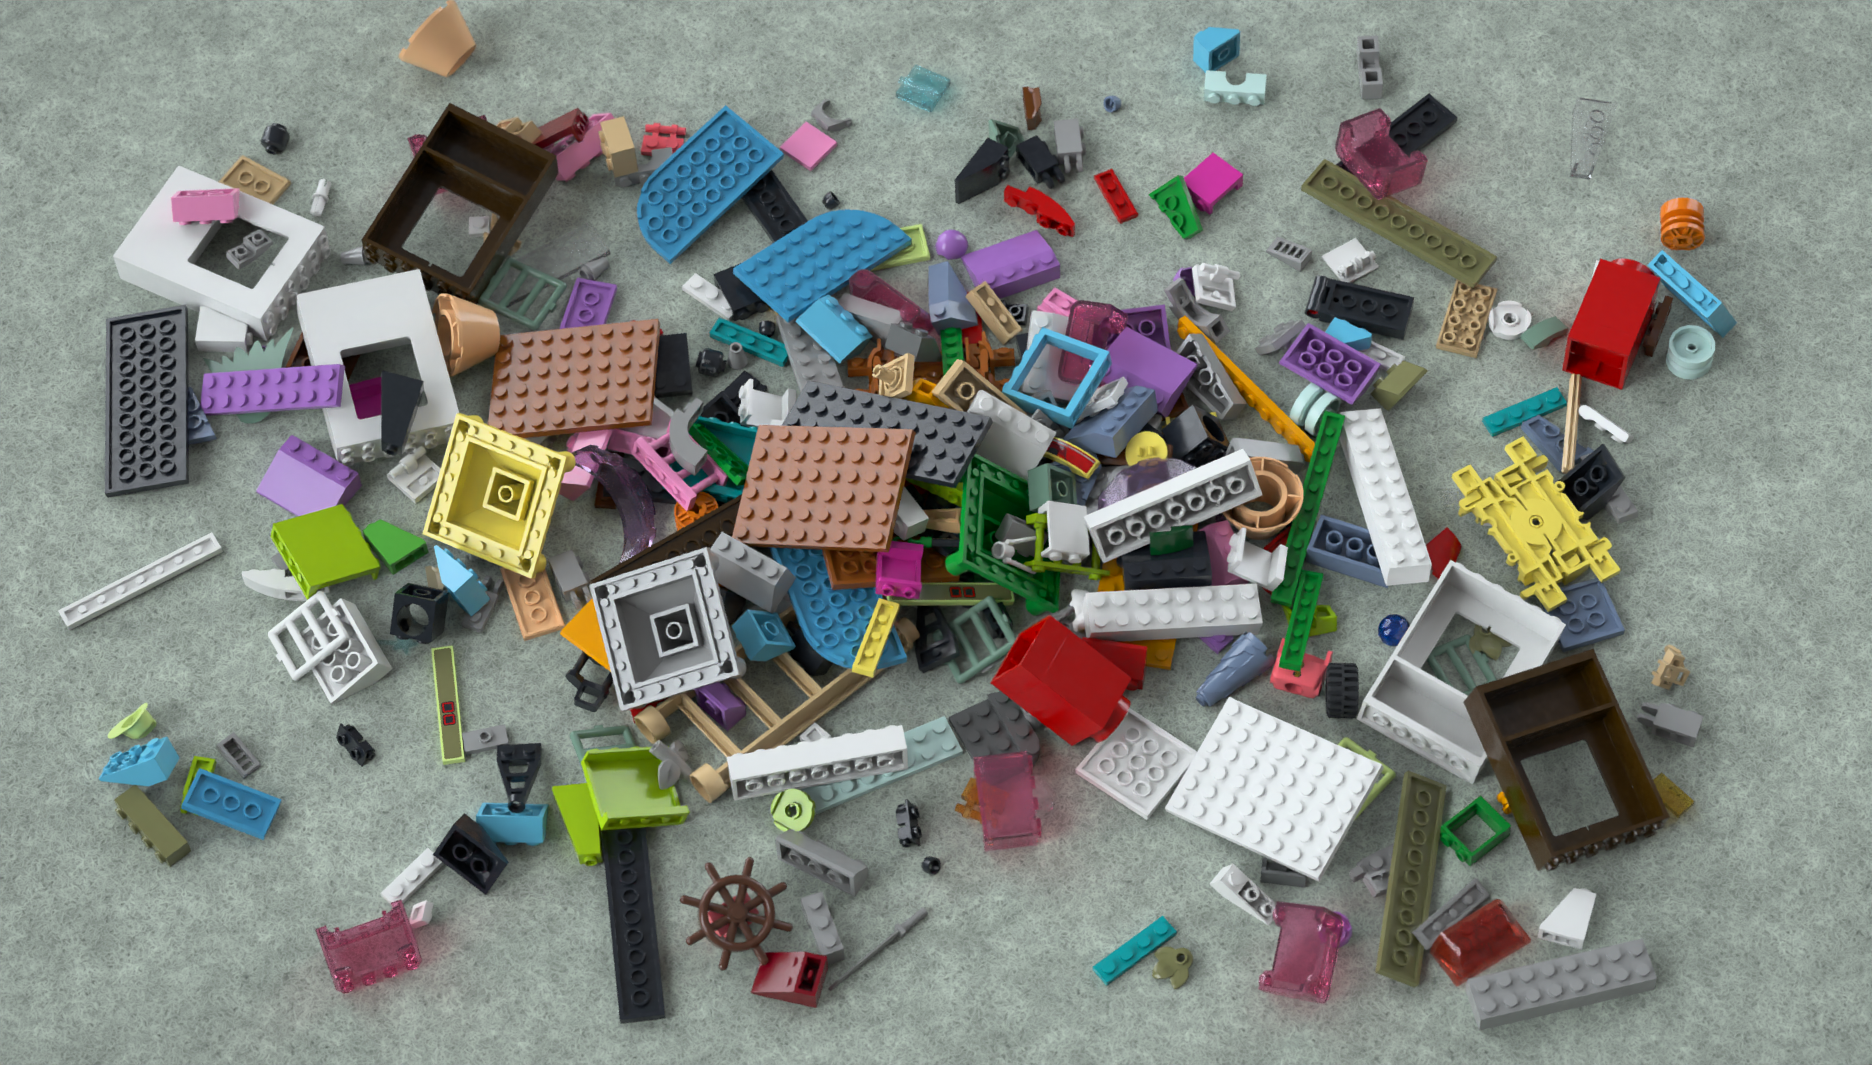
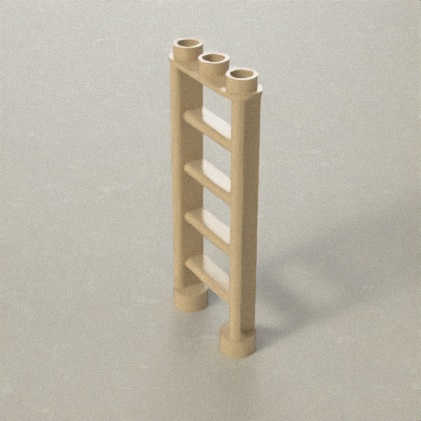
M792 605L779 614L785 628L789 621L794 622L797 619ZM903 617L898 622L895 620L894 627L906 653L913 648V642L920 636L914 624L906 617ZM742 644L734 648L737 657L743 660L747 657ZM787 653L774 657L772 660L809 697L807 701L783 719L741 678L723 680L769 728L768 731L743 750H740L691 700L696 696L695 689L671 696L656 708L651 705L634 717V721L640 732L650 743L654 744L671 733L665 718L677 709H680L727 758L736 753H752L758 749L768 750L788 744L870 681L872 677L854 673L849 668L824 688H821ZM885 668L876 669L873 678ZM728 761L716 770L709 764L704 763L689 776L696 791L709 803H712L731 787Z

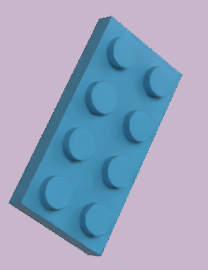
M199 768L181 805V809L264 840L281 805V799Z

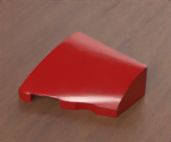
M1448 527L1426 544L1432 563V574L1436 578H1440L1450 560L1456 563L1462 548L1461 543Z

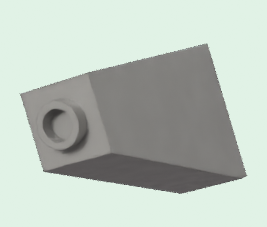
M846 293L840 299H837L838 303L846 311H849L859 324L867 328L868 332L873 336L871 341L877 343V339H881L884 348L891 323L900 324L901 321L907 322V314L893 308Z
M1232 438L1225 455L1227 456L1243 449L1249 458L1269 457L1279 460L1288 465V468L1294 474H1299L1305 462L1304 455L1300 452L1298 445L1244 438Z

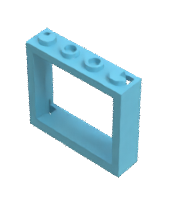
M1663 250L1648 264L1652 272L1661 278L1660 282L1722 338L1737 324L1723 303Z
M1042 327L1040 332L1034 336L1029 350L1024 352L1019 366L1014 368L1011 379L1004 384L1002 393L1023 411L1034 414L1039 409L1053 422L1073 429L1112 364L1110 352ZM1046 344L1094 361L1066 409L1017 392Z

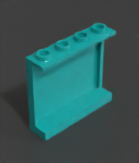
M698 417L694 424L702 423L749 466L758 430L757 427L747 428L735 422H721L714 417L709 419ZM677 461L669 464L674 472L684 469ZM700 469L695 476L691 474L682 480L692 487L707 478L708 475ZM728 477L726 486L713 483L701 492L710 494L718 502L727 503L743 493L744 485L737 486Z

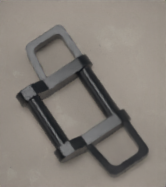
M582 651L574 667L567 672L565 677L578 689L574 697V705L591 712H597L603 701L608 697L609 689L614 682L611 672H609L602 685L584 679L579 673L588 659L596 665H602ZM583 692L597 697L595 703L581 700Z

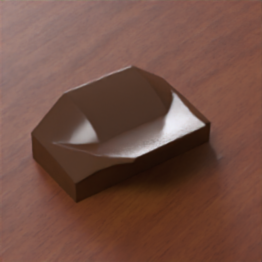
M1022 87L1027 130H1035L1042 121L1040 88Z

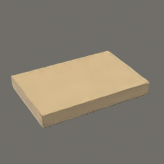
M243 155L219 181L229 187L239 188V191L272 205L291 185L290 180Z

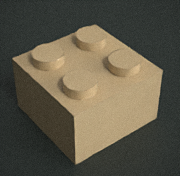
M624 116L600 122L602 130L598 131L601 141L600 146L603 155L607 158L608 170L613 171L615 178L638 172L635 147Z

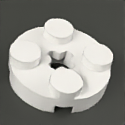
M1503 301L1490 311L1489 327L1496 337L1515 340L1520 338L1521 334L1530 328L1531 314L1519 302ZM1508 317L1512 318V321L1515 322L1508 323L1506 322V320Z

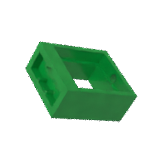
M1479 796L1441 826L1440 839L1446 847L1450 846L1455 851L1457 858L1461 862H1466L1469 866H1472L1510 836L1511 825L1482 796ZM1477 814L1496 834L1475 851L1471 852L1453 832Z

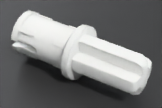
M326 179L319 180L316 193L312 196L313 203L310 213L314 217L322 215L325 203L329 199L328 193L332 184L330 181H327L324 187Z

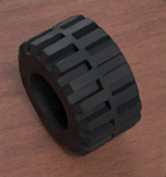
M1329 663L1326 668V714L1328 718H1356L1359 702L1358 667L1356 663Z

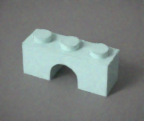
M1206 70L1204 101H1209L1210 103L1227 102L1232 105L1239 103L1250 104L1251 106L1264 105L1267 74L1246 73L1244 83L1232 85L1226 80V72Z

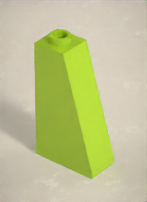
M587 783L552 786L554 800L579 863L586 866H594L602 862L600 824Z

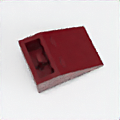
M765 952L769 961L766 965L759 964L751 994L817 1008L828 971L827 956L809 952Z

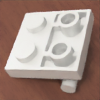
M1196 264L1192 268L1196 303L1233 311L1236 308L1233 279L1238 280L1240 272L1230 270L1228 267L1218 264Z
M423 446L419 447L412 454H407L387 474L388 480L415 504L436 488L441 470L425 455L427 451Z

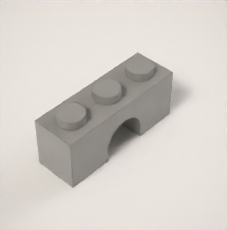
M1358 36L1356 52L1361 100L1382 99L1383 81L1382 71L1379 68L1378 36Z
M672 147L651 150V161L644 165L637 164L638 172L616 177V187H628L631 184L637 183L644 184L649 176L672 155Z
M822 891L801 898L802 911L808 927L812 930L819 955L827 956L828 965L845 960L844 948Z

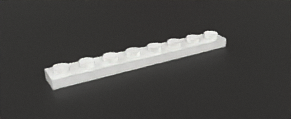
M211 532L58 610L68 630H71L222 553V548Z

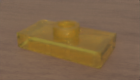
M1660 773L1653 780L1665 807L1677 818L1694 805V800L1663 773Z

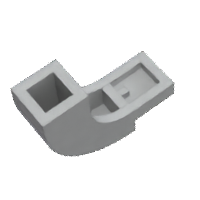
M1178 278L1164 290L1171 302L1169 308L1178 321L1183 316L1188 317L1215 344L1230 332L1221 314L1210 313L1196 303L1183 278Z
M697 397L692 403L689 402L685 406L683 412L676 409L670 422L669 432L670 448L674 458L680 466L694 476L707 461V450L692 441L688 434L691 426L703 412V401Z

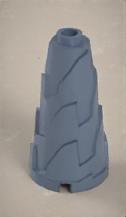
M1245 631L1231 645L1232 648L1220 660L1221 662L1205 678L1206 681L1196 691L1197 696L1195 698L1200 705L1211 707L1223 697H1228L1240 686L1243 687L1257 675L1260 676L1275 664L1272 654L1269 656L1265 655L1268 648L1251 632L1247 633Z

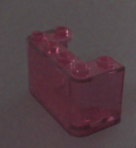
M1381 108L1341 122L1335 143V151L1339 159L1377 200L1420 185L1428 161L1426 156L1420 151L1412 152L1409 158L1398 147L1397 143L1388 136L1391 119Z
M1027 751L973 757L984 852L1038 845V838H1041V820L1036 818L1035 810H1039L1038 798L1033 797L1032 789H1036L1035 777L1030 776L1033 775L1032 755H1027Z
M402 899L391 902L392 909L388 913L386 910L382 911L383 917L343 931L336 927L334 928L335 932L328 931L326 926L315 929L335 989L338 992L349 993L355 987L361 985L369 986L383 977L392 978L400 971H410L419 967L422 957Z

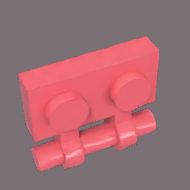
M660 123L646 124L645 132L652 133V136L644 135L641 155L652 156L651 150L672 147V154L675 153L684 144V139L677 138V136H685L686 128L673 124L672 126H662ZM660 133L670 134V137H661L659 135Z

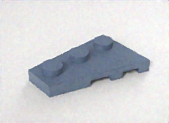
M189 387V445L216 440L215 433L192 387Z
M1540 415L1523 422L1521 429L1554 467L1559 472H1562L1565 435L1560 432V428ZM1578 440L1576 441L1574 465L1581 462V456L1594 451L1589 447L1584 448L1578 444Z

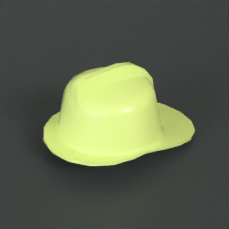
M144 703L134 713L119 722L109 732L108 738L112 739L121 734L132 739H140L147 736L157 724L146 710L148 703Z

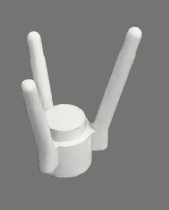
M1037 537L1006 539L1005 542H996L992 547V555L996 559H1002L1003 563L1011 564L1024 571L1036 574V572H1032L1030 567L1012 560L1011 557H1013L1015 552L1013 544L1034 541Z

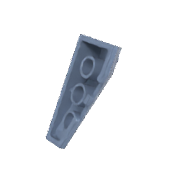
M946 261L928 266L929 312L931 324L937 334L940 335V330H945L949 327L965 329L978 325L976 310L967 300V292L949 262Z

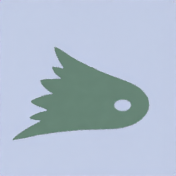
M293 328L280 339L275 347L274 340L272 339L265 351H263L261 343L257 340L253 344L249 356L244 350L236 347L233 362L226 356H222L223 364L203 358L212 373L281 368ZM270 412L236 415L241 422L253 424L263 420Z

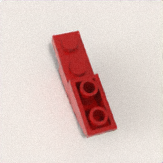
M1010 185L1006 186L1004 189V202L1009 206L1019 207L1030 215L1036 214L1037 223L1043 228H1051L1063 236L1074 237V221L1055 200L1030 186L1026 192Z

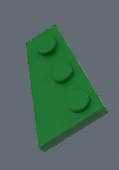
M1178 175L1148 194L1151 199L1158 203V208L1168 216L1170 223L1183 239H1190L1203 231L1183 176Z

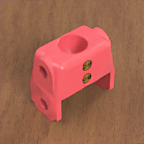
M1282 638L1270 683H1273L1276 689L1304 697L1315 698L1319 696L1326 680V668L1332 662L1333 651H1328L1325 660L1305 653L1300 672L1279 668L1285 638Z

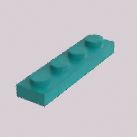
M720 317L709 332L712 339L727 345L738 342L742 345L744 352L778 366L784 367L789 359L784 343Z
M1555 387L1482 418V422L1490 435L1494 437L1521 426L1523 422L1537 415L1542 417L1567 407V401L1558 387Z
M1162 915L1095 964L1092 970L1107 986L1177 935V931Z

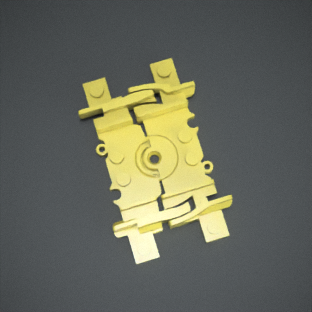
M1524 436L1505 446L1504 450L1515 464L1496 473L1494 480L1489 477L1482 481L1471 464L1452 474L1451 478L1465 496V498L1459 501L1460 509L1458 515L1462 517L1472 511L1476 517L1475 522L1477 524L1480 522L1481 525L1484 523L1491 524L1492 528L1488 530L1487 534L1494 536L1504 552L1508 554L1506 563L1509 566L1518 564V582L1522 581L1525 586L1535 582L1533 586L1520 593L1523 601L1536 595L1547 612H1550L1567 601L1566 596L1557 585L1559 582L1562 581L1564 585H1567L1584 571L1588 570L1589 567L1601 583L1620 573L1621 569L1607 552L1611 549L1612 544L1606 537L1598 540L1590 528L1591 522L1587 524L1579 522L1584 513L1578 511L1567 495L1563 493L1565 484L1561 481H1557L1554 484V477L1548 469L1537 475L1535 474L1546 468L1548 458L1545 455L1537 457V454ZM1538 520L1540 524L1534 525L1532 521Z

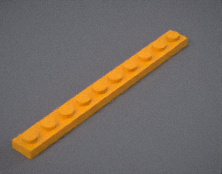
M1181 317L1177 327L1179 337L1185 340L1189 334H1203L1241 396L1246 399L1247 404L1250 407H1254L1259 412L1261 418L1268 421L1276 433L1281 434L1287 440L1288 444L1298 445L1300 452L1304 455V460L1310 463L1315 442L1188 317Z

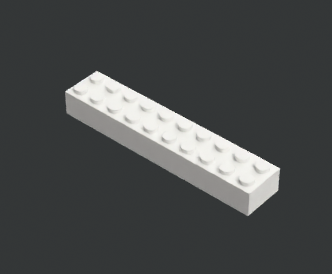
M1381 408L1339 412V414L1345 415L1340 442L1386 586L1428 582L1432 563Z

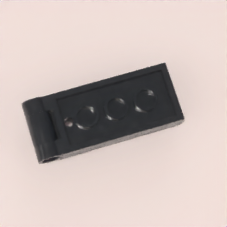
M1319 275L1314 279L1305 314L1310 318H1319V321L1331 323L1334 317L1340 320H1346L1358 328L1366 329L1370 333L1404 340L1413 310L1414 297Z

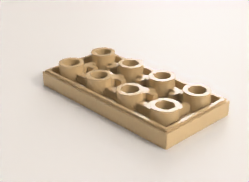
M1456 280L1436 349L1477 358L1497 288L1477 284L1473 289L1463 282Z

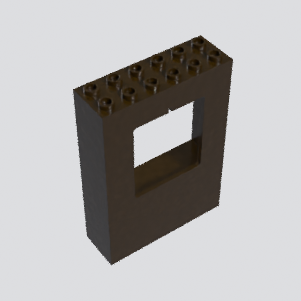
M449 103L363 236L362 245L366 259L372 264L378 263L384 266L390 273H403L420 269L426 291L431 290L438 295L447 293L477 304L478 299L490 284L492 277L496 275L559 174L557 155ZM440 188L499 216L496 224L462 277L433 263L429 266V261L402 248Z
M1594 648L1476 686L1463 701L1538 871L1546 869L1549 872L1558 868L1559 864L1565 862L1566 865L1573 864L1579 860V857L1586 856V858L1597 855L1598 851L1603 849L1606 852L1611 851L1623 842L1625 845L1636 842L1638 837H1652L1657 834V830L1665 826L1664 823L1670 818ZM1585 741L1615 805L1618 816L1588 826L1589 830L1585 826L1554 836L1521 761L1573 743Z

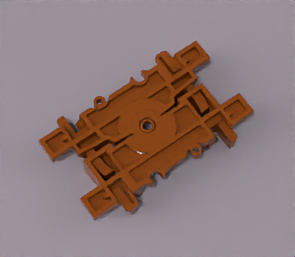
M985 331L982 332V341H979V348H977V343L969 344L968 337L965 338L966 351L963 352L964 361L1002 392L1004 384L1009 382L1010 379L1005 378L995 381L994 367L1015 366L1014 348L1002 347L992 350ZM877 339V348H873L869 358L856 357L847 360L848 377L868 376L869 389L854 390L878 394L880 379L872 376L874 367L878 364L883 366L901 356H895V352L890 349L885 350L881 339ZM914 362L913 381L922 378L937 385L943 378V362Z

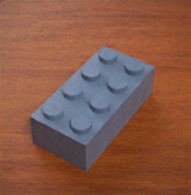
M1321 515L1307 548L1306 562L1388 588L1383 578L1369 530Z

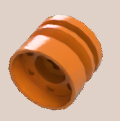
M1675 198L1661 206V242L1665 247L1671 250H1693L1704 242V208L1700 202L1691 198Z
M700 491L696 494L694 507L688 511L677 502L674 507L677 531L717 509L718 504L715 498L708 493Z

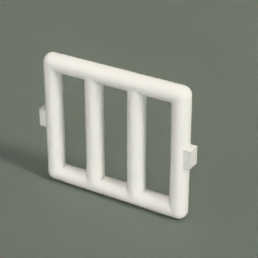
M318 591L268 632V637L278 653L276 654L279 662L284 663L294 681L303 677L349 639V634L339 618L341 614L338 609L333 608L324 591ZM318 602L323 606L339 634L331 643H329L310 610ZM302 615L306 618L323 648L314 657L294 623ZM286 628L306 660V663L298 670L278 637Z

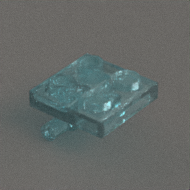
M915 64L907 77L901 76L898 83L901 86L896 92V98L932 112L950 86L951 81L949 78Z

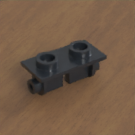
M342 723L339 725L336 736L338 743L344 746L350 753L351 758L357 761L361 767L364 766L365 759L371 760L376 756L374 753L375 749L366 740L359 743V741L363 740V736L353 725L347 724L344 726Z
M905 799V804L898 805L896 809L897 825H905V827L898 828L899 843L904 848L910 847V843L920 846L922 832L917 819L920 817V813L916 805Z

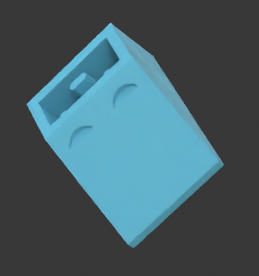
M435 545L434 549L443 585L459 607L472 617L490 600L486 594L488 589L482 582L477 581L479 577L471 568L466 570L465 564L458 558L454 560V556L448 549L442 550Z
M168 737L162 739L154 738L143 746L135 745L124 753L121 751L114 753L110 757L108 764L103 768L99 780L151 786L167 780L180 757Z

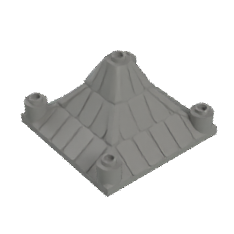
M709 547L589 585L621 711L642 709L648 703L729 678L738 679L745 674L746 663L736 655L715 574L720 564L718 555L711 552Z

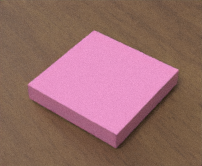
M805 122L780 146V151L809 171H812L837 146V142L808 122Z

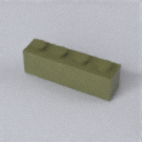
M133 785L114 799L117 806L115 811L122 820L126 818L130 822L128 826L134 834H141L142 842L148 849L152 847L156 851L154 855L160 863L166 862L171 867L191 852L187 840L137 785Z

